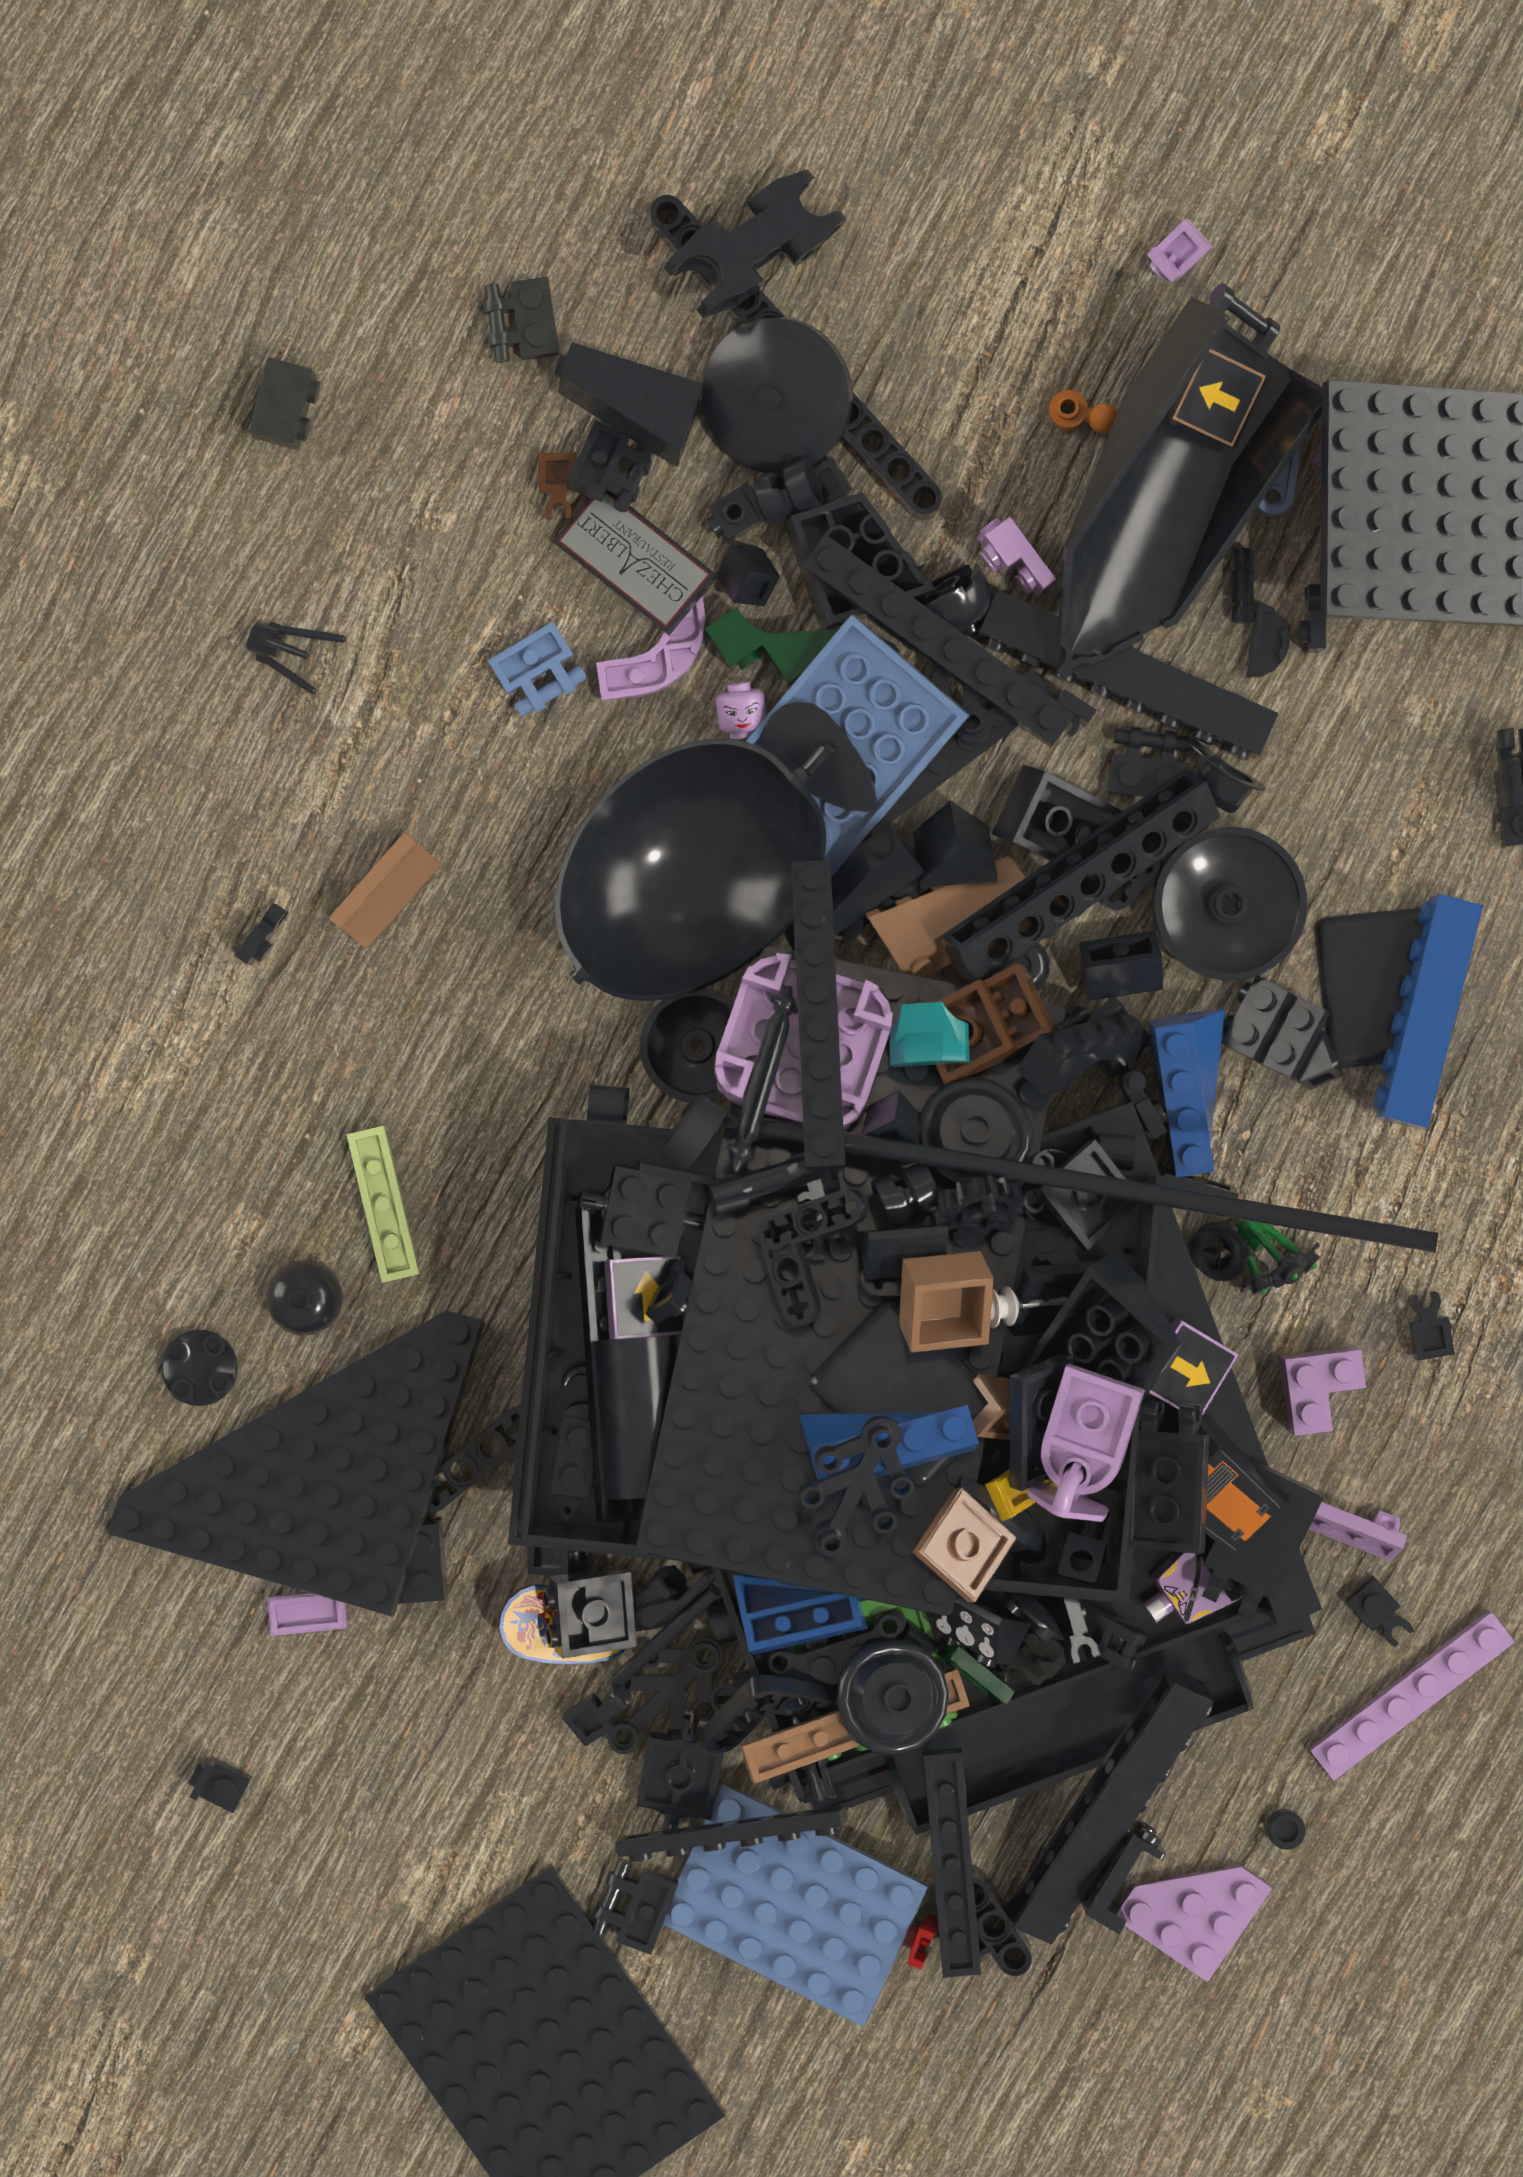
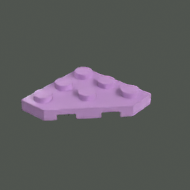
M1234 1864L1224 1866L1223 1869L1206 1872L1196 1871L1174 1875L1169 1879L1133 1883L1120 1902V1906L1127 1920L1126 1927L1208 1982L1266 1899L1272 1887L1242 1865Z

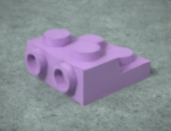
M1011 517L1002 523L996 518L980 530V535L977 537L983 550L980 557L992 573L998 570L1002 577H1004L1015 568L1018 572L1015 579L1026 594L1033 592L1037 599L1050 590L1056 578Z

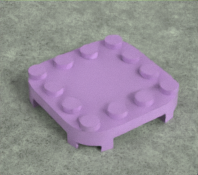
M776 953V956L761 959L752 967H748L742 977L734 1006L719 1049L717 1050L714 1072L717 1088L729 1100L742 1107L768 1020L775 1013L773 1003L770 1002L771 997L782 994L787 986H792L793 997L798 1007L796 961L792 960L789 954ZM836 974L844 1131H846L851 1124L858 1120L865 1108L889 1037L893 1013H891L888 1000L879 991V986L868 980L862 983ZM797 1013L788 1016L790 1028L764 1114L787 1122L803 1124L799 1020Z

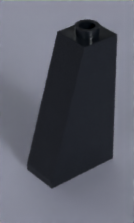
M571 342L567 356L561 354L556 365L554 377L560 378L558 393L669 464L678 467L701 402L703 383Z

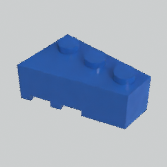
M733 1575L750 1653H763L867 1629L861 1598L813 1588L788 1586L787 1583L784 1585L780 1584L779 1581Z

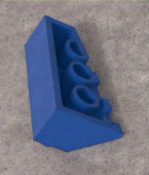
M1224 1008L1148 1020L1150 1035L1152 1036L1151 1043L1160 1104L1168 1118V1121L1163 1123L1167 1130L1165 1138L1169 1165L1176 1178L1214 1171L1211 1134Z
M968 1405L943 1412L799 1415L817 1481L832 1474H825L819 1470L815 1461L816 1452L823 1446L833 1447L861 1435L866 1421L878 1415L892 1418L901 1429V1442L895 1450L903 1469L971 1452L979 1444ZM879 1434L875 1441L886 1439L888 1434ZM863 1453L842 1460L841 1467L837 1472L857 1465ZM826 1456L822 1463L830 1464L835 1457ZM881 1457L873 1471L875 1477L889 1474Z

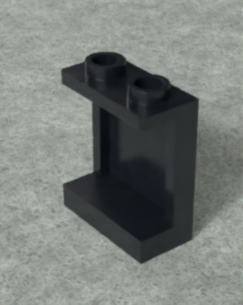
M1137 1820L1136 1824L1133 1823L1131 1825L1127 1839L1123 1843H1119L1111 1855L1107 1869L1103 1873H1099L1091 1885L1087 1899L1081 1903L1087 1916L1117 1934H1120L1127 1920L1120 1904L1113 1899L1141 1852L1146 1851L1161 1861L1166 1856L1161 1845L1162 1840L1156 1835L1157 1831L1141 1820Z

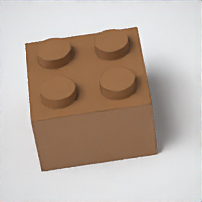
M981 1251L903 1259L899 1326L911 1352L989 1344L994 1278Z

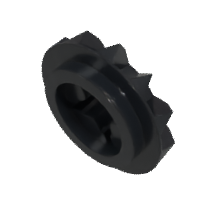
M1225 1220L1209 1222L1200 1227L1193 1237L1191 1246L1192 1256L1198 1269L1204 1275L1216 1281H1229L1236 1278L1246 1270L1245 1264L1250 1257L1245 1246L1248 1240L1240 1236L1237 1232L1238 1227L1227 1225ZM1223 1242V1248L1229 1250L1232 1254L1221 1258V1253L1211 1247Z

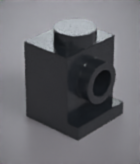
M745 482L738 489L708 506L711 516L706 518L717 539L724 536L728 544L767 520L759 505L757 496L748 482ZM734 506L740 508L742 515L738 519L729 518L727 515L729 508Z

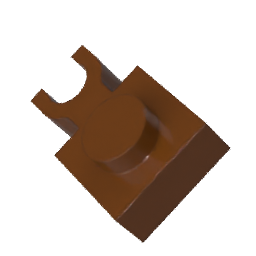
M576 452L538 453L539 493H550V500L546 504V520H552V509L556 505L565 507L566 520L572 519V509L567 501L566 493L578 492L566 487L569 476L577 461Z

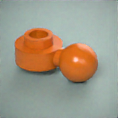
M1064 390L1057 393L1049 406L1051 421L1057 428L1063 431H1074L1086 422L1090 424L1095 432L1107 434L1110 433L1118 413L1117 409L1108 403H1100L1093 408L1087 407L1085 398L1074 390ZM1066 403H1071L1076 408L1073 413L1064 414L1061 411L1062 406Z

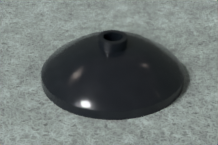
M704 988L683 996L663 999L651 1010L641 1030L640 1056L647 1075L662 1092L677 1100L693 1103L700 1094L711 1101L725 1096L717 1088L714 1072L717 1050L719 1049L735 1003L729 997L717 991ZM695 1038H700L705 1043V1048L701 1053H694L690 1048V1043Z

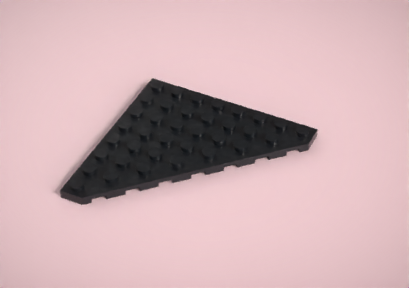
M447 1310L119 1496L107 1534L394 1617L485 1322Z

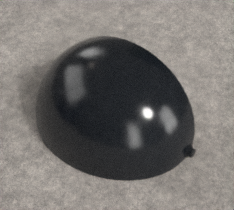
M716 738L689 742L661 752L643 762L620 779L598 801L579 827L568 848L559 873L555 898L556 925L562 946L573 963L574 970L569 973L573 980L579 985L584 981L590 982L605 993L627 1000L657 1001L693 993L723 980L753 961L763 952L765 947L770 946L777 940L794 920L791 862L822 861L826 851L825 821L816 800L806 788L805 783L810 779L801 767H798L795 771L790 770L773 754L755 744L736 739Z

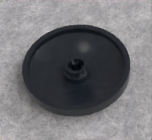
M769 317L751 321L738 327L719 343L712 353L704 372L702 407L709 430L719 446L731 458L752 470L762 473L777 471L783 474L785 466L802 459H806L810 465H813L835 448L849 423L853 404V389L846 362L837 347L826 335L803 321L786 317Z
M1223 827L1212 829L1190 838L1169 856L1155 883L1153 916L1163 944L1170 954L1192 972L1211 979L1225 981L1243 980L1269 971L1292 951L1305 925L1308 904L1304 879L1297 864L1280 844L1270 837L1251 829Z

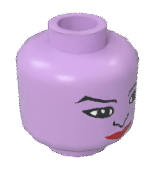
M748 681L727 684L728 691L721 693L716 698L719 728L721 731L729 733L730 739L749 738L767 716L765 694L762 690L750 688V682Z

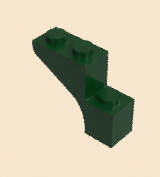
M735 607L706 627L705 633L730 670L737 666L741 670L748 668L760 659L757 652L763 649L783 680L790 686L796 682L840 628L772 634L761 631L751 625L738 608Z

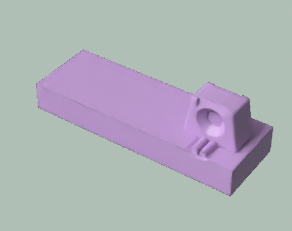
M1323 1502L1309 1527L1311 1531L1390 1562L1403 1550L1407 1535L1399 1533L1400 1518L1391 1514L1378 1511L1371 1522Z

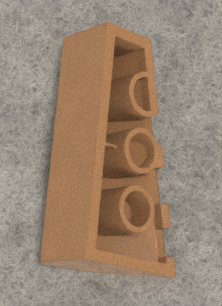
M1009 856L995 861L997 882L931 887L930 893L913 900L910 896L895 901L896 907L880 912L877 908L865 913L893 963L901 973L928 978L951 963L940 936L1025 879V876Z

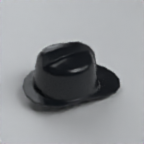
M1191 737L1187 739L1190 745L1201 755L1196 775L1207 781L1218 808L1228 813H1235L1254 789L1260 791L1266 789L1258 780L1232 767L1204 744Z

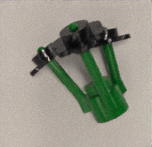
M1241 1220L1235 1226L1238 1227L1237 1232L1240 1236L1248 1240L1245 1246L1250 1257L1246 1264L1254 1279L1241 1286L1239 1289L1241 1293L1251 1290L1253 1295L1266 1294L1267 1290L1273 1286L1279 1288L1284 1284H1293L1300 1279L1303 1272L1307 1274L1311 1269L1317 1267L1316 1262L1320 1259V1256L1316 1253L1320 1247L1318 1242L1307 1253H1304L1276 1230L1273 1225ZM1273 1238L1294 1256L1288 1255L1283 1257L1271 1243ZM1265 1248L1278 1263L1277 1268L1270 1274L1261 1276L1250 1249L1256 1253Z

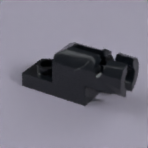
M1506 728L1496 731L1499 770L1494 771L1502 847L1523 845V728L1518 729L1519 751L1516 754L1511 753L1513 748H1515L1514 728Z

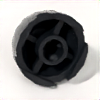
M975 563L973 570H971L969 564H966L938 577L931 582L936 589L935 591L926 596L916 598L917 601L964 635H969L982 626L980 620L987 614L992 602L989 583L980 565Z
M313 1260L294 1261L280 1268L270 1280L266 1293L267 1309L273 1321L284 1331L298 1336L315 1335L329 1328L338 1318L344 1302L342 1287L336 1273L325 1264Z

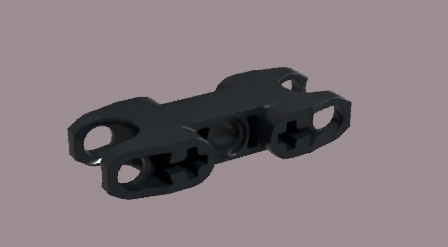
M808 169L778 178L755 194L747 204L755 217L730 233L726 232L717 219L697 230L668 259L663 268L670 276H676L682 272L693 270L702 273L708 278L712 291L701 301V305L696 309L702 318L732 309L756 293L765 283L764 279L757 272V269L782 253L787 256L794 266H798L814 256L820 247L843 226L847 219L841 211L817 216L809 213L803 207L800 195L815 178Z

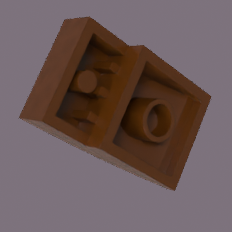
M1016 963L986 980L979 979L937 1001L943 1002L955 1018L968 1023L970 1062L935 1065L944 1084H947L1019 1055L1031 1048L1038 1035L1056 1031L1024 965Z

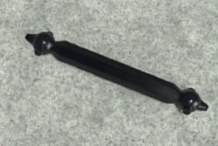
M787 986L782 994L774 995L770 1000L773 1003L775 1013L768 1020L736 1127L737 1141L733 1144L729 1143L726 1147L732 1160V1170L738 1172L743 1164L755 1159V1154H753L750 1144L757 1138L790 1028L788 1016L798 1013L792 986Z

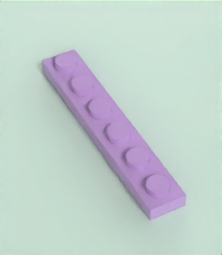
M1488 1610L1311 1745L1309 1750L1332 1780H1336L1514 1644V1640L1495 1615Z

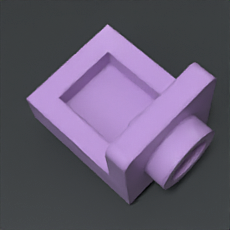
M1187 218L1157 247L1152 248L1147 255L1152 260L1150 263L1152 270L1161 279L1166 280L1168 278L1171 282L1181 279L1213 246Z

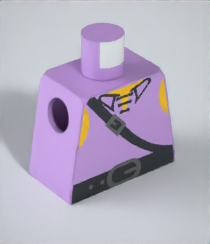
M1206 1543L1205 1552L1201 1554L1174 1551L1150 1575L1160 1592L1143 1603V1606L1155 1623L1174 1611L1180 1621L1188 1624L1242 1598V1595L1230 1578L1227 1579L1216 1603L1202 1596L1214 1571L1204 1566L1210 1552Z

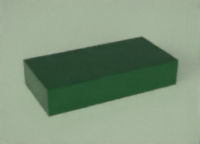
M944 1642L936 1655L951 1668L958 1669L962 1677L992 1701L1007 1705L1015 1692L961 1647L957 1645L950 1646Z

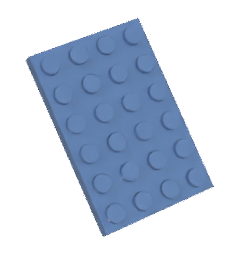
M854 614L847 619L746 740V742L763 748V731L770 716L784 705L804 702L814 704L826 711L842 728L869 769L875 785L877 804L871 811H850L833 806L813 796L822 811L825 821L826 851L824 860H830L831 877L970 716Z
M724 1782L715 1798L711 1820H705L704 1824L784 1814L785 1812ZM815 1830L800 1832L801 1838L790 1841H778L777 1836L763 1837V1843L753 1846L742 1847L740 1841L727 1842L726 1848L717 1851L704 1852L703 1846L693 1847L678 1879L679 1884L663 1925L864 2027L869 2020L929 1888V1884L831 1835L816 1836Z

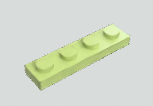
M386 1126L346 1134L381 1282L384 1283L420 1274Z

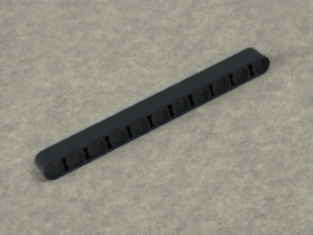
M661 195L651 204L650 217L652 228L674 254L683 246L686 239L692 237L697 230L703 227L675 196ZM664 209H672L678 214V218L671 224H663L657 219V215ZM690 270L710 293L712 286L708 278L700 272ZM760 289L752 295L755 304L751 308L742 310L734 307L726 310L739 326L763 318L785 317ZM853 393L852 408L856 411L858 418L847 425L841 439L911 516L919 520H928L934 517L939 510L942 500L939 487ZM868 435H876L881 438L883 447L877 452H869L863 447L862 440ZM900 463L906 466L909 475L904 480L897 481L889 476L887 469L892 464ZM922 491L928 492L934 498V505L929 509H921L915 505L914 495Z

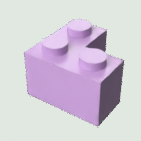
M1355 1346L1278 1356L1288 1431L1295 1436L1333 1431L1328 1393L1366 1388L1362 1351Z

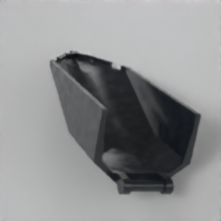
M1225 283L1218 285L1213 290L1209 305L1191 296L1124 395L1064 545L1055 666L1056 672L1062 677H1070L1073 669L1085 663L1092 666L1144 640L1143 634L1161 625L1164 628H1168L1180 621L1322 414V386L1291 370L1266 353L1279 334L1280 324L1270 317H1262L1234 296V290ZM1226 310L1256 331V336L1252 342L1228 325L1230 317L1224 313ZM1210 349L1266 376L1233 447L1167 417L1169 409Z

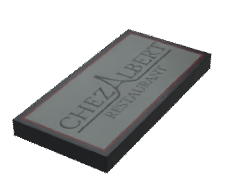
M607 491L602 502L589 497L554 539L553 543L670 636L718 576L630 505L627 512L617 511L613 507L617 497L615 493Z

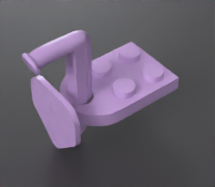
M1068 1364L1064 1370L1041 1446V1459L1045 1472L1058 1488L1039 1483L1028 1489L1027 1496L1059 1517L1103 1521L1107 1516L1108 1508L1097 1501L1088 1499L1087 1496L1105 1488L1118 1474L1145 1389ZM1070 1462H1074L1071 1465V1467L1066 1471L1067 1464Z

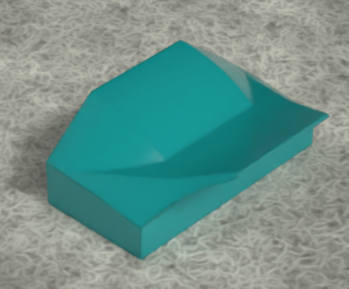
M943 1002L901 1005L898 1018L890 1029V1066L903 1067L970 1062L968 1023L955 1018Z

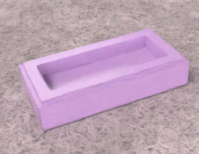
M308 1592L269 1596L267 1598L271 1636L344 1629L348 1627L346 1603Z

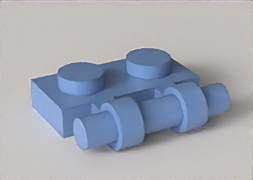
M554 621L488 660L508 695L521 687L527 697L514 704L521 717L533 710L538 713L546 708L545 703L564 692L568 695L576 690L575 685L587 679L580 665L567 673L561 663L574 655ZM551 670L556 680L536 690L531 681Z

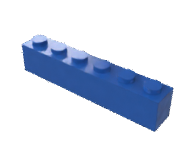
M1442 894L1429 898V902L1425 901L1419 914V923L1424 924L1421 938H1415L1410 950L1409 958L1414 961L1411 976L1406 975L1401 986L1400 996L1405 999L1402 1011L1397 1012L1393 1019L1391 1033L1395 1034L1392 1049H1387L1383 1059L1382 1070L1386 1071L1383 1086H1378L1374 1095L1373 1108H1377L1375 1118L1415 1129L1429 1127L1483 905Z

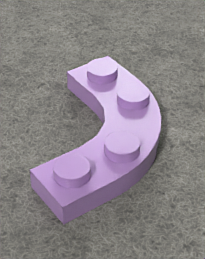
M703 596L670 636L663 633L659 643L649 652L631 658L596 662L602 702L640 697L658 692L676 682L690 668L701 648L705 632Z

